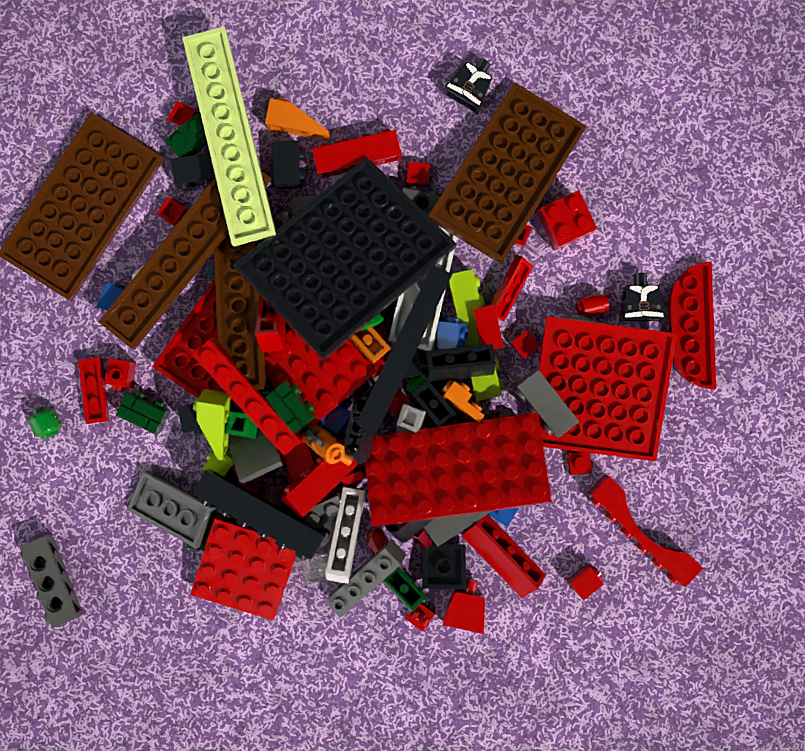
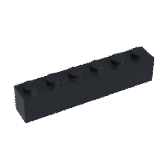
M212 469L205 470L193 492L198 497L197 501L207 506L211 504L217 507L216 511L226 517L229 515L235 517L239 525L246 528L251 526L256 529L255 533L266 539L270 537L276 540L275 544L285 550L287 548L295 551V556L305 561L307 558L311 560L315 556L327 534Z

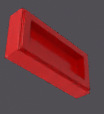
M495 305L473 309L480 345L493 344L494 350L504 348Z

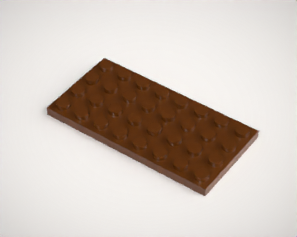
M515 82L428 216L444 230L502 265L587 126Z
M91 112L0 249V257L67 300L73 301L165 159Z

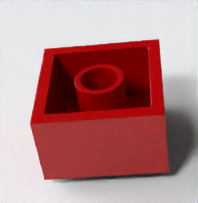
M579 190L541 207L536 213L554 251L591 235L598 229Z

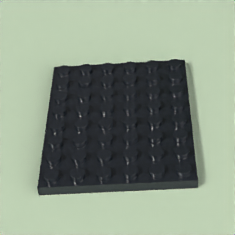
M366 157L278 228L276 235L267 237L236 262L234 267L324 362L453 251L457 243Z

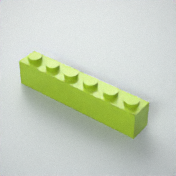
M473 269L453 273L448 287L455 317L460 319L459 323L467 324L468 339L465 342V347L480 345L473 309L485 307L483 296L478 294L477 287H480L478 274L474 275ZM495 357L496 367L494 375L469 377L475 401L502 396L501 391H504L502 379H498L496 370H499L497 357Z

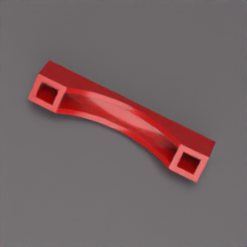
M214 336L192 354L284 456L301 442L303 435L300 431L293 434Z
M604 475L587 492L591 496L589 501L598 509L602 507L607 512L605 517L613 524L617 522L622 527L620 531L628 539L632 537L637 542L635 546L644 555L648 552L653 557L651 562L659 570L664 568L669 573L666 577L674 585L679 583L686 588L703 570L688 553L660 546L643 534L630 514L625 491L609 475Z

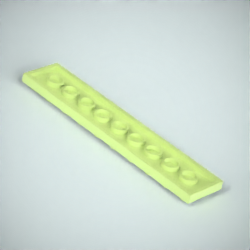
M225 26L182 37L231 243L233 246L276 235Z

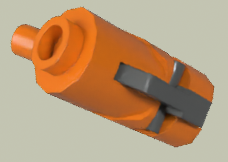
M318 424L312 425L304 432L302 436L303 441L328 463L334 464L341 461L348 466L352 463L353 460L345 453L342 444Z

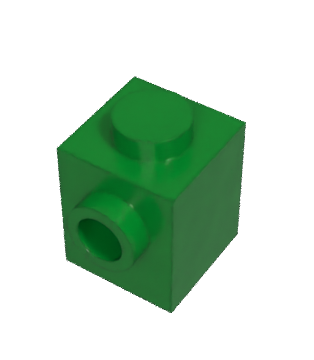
M242 409L239 410V413L229 412L226 434L255 439L257 425Z

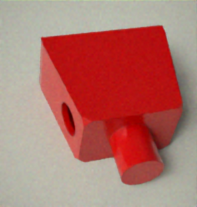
M466 578V589H453L442 617L443 626L484 634L485 597L484 594L476 593L477 580Z

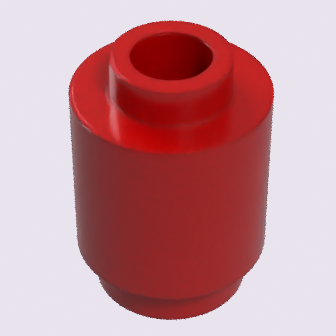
M596 293L578 298V302L575 303L577 314L582 315L583 318L604 314L605 311L609 310V301L606 294Z
M374 528L366 533L367 538L364 539L372 555L389 541L384 530H378V528Z

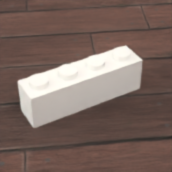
M343 487L341 504L339 505L325 573L327 580L349 584L365 502V491Z

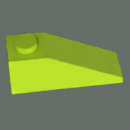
M203 389L200 397H196L194 402V411H197V422L217 459L223 460L228 449L229 434H226V428L230 412V396L227 393Z

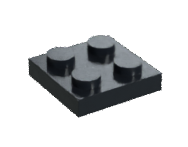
M431 544L428 549L422 546V589H466V544H441L438 547L436 544Z

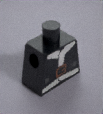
M480 58L476 66L466 62L446 84L444 95L478 114L491 84L492 76L487 73L491 64L483 58Z
M635 273L634 285H628L623 288L619 322L664 320L665 314L659 286L647 285V273Z

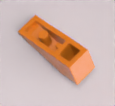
M270 98L265 120L268 130L330 142L329 131L285 98Z
M372 327L361 330L350 338L356 348L373 363L391 350L388 344Z

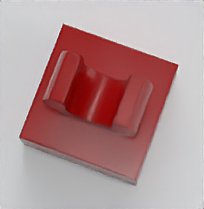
M421 603L414 611L408 613L405 620L423 632L435 616V612Z

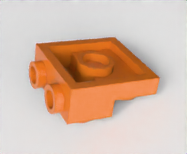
M449 380L440 391L443 394L444 400L468 421L480 422L485 416L481 413L482 408L474 402H471V404L467 402L472 396L469 392L470 388L462 382L456 383Z

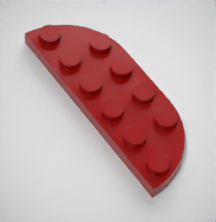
M712 261L688 268L675 280L668 298L669 332L677 333L673 365L676 370L692 385L714 390L716 389L713 281Z

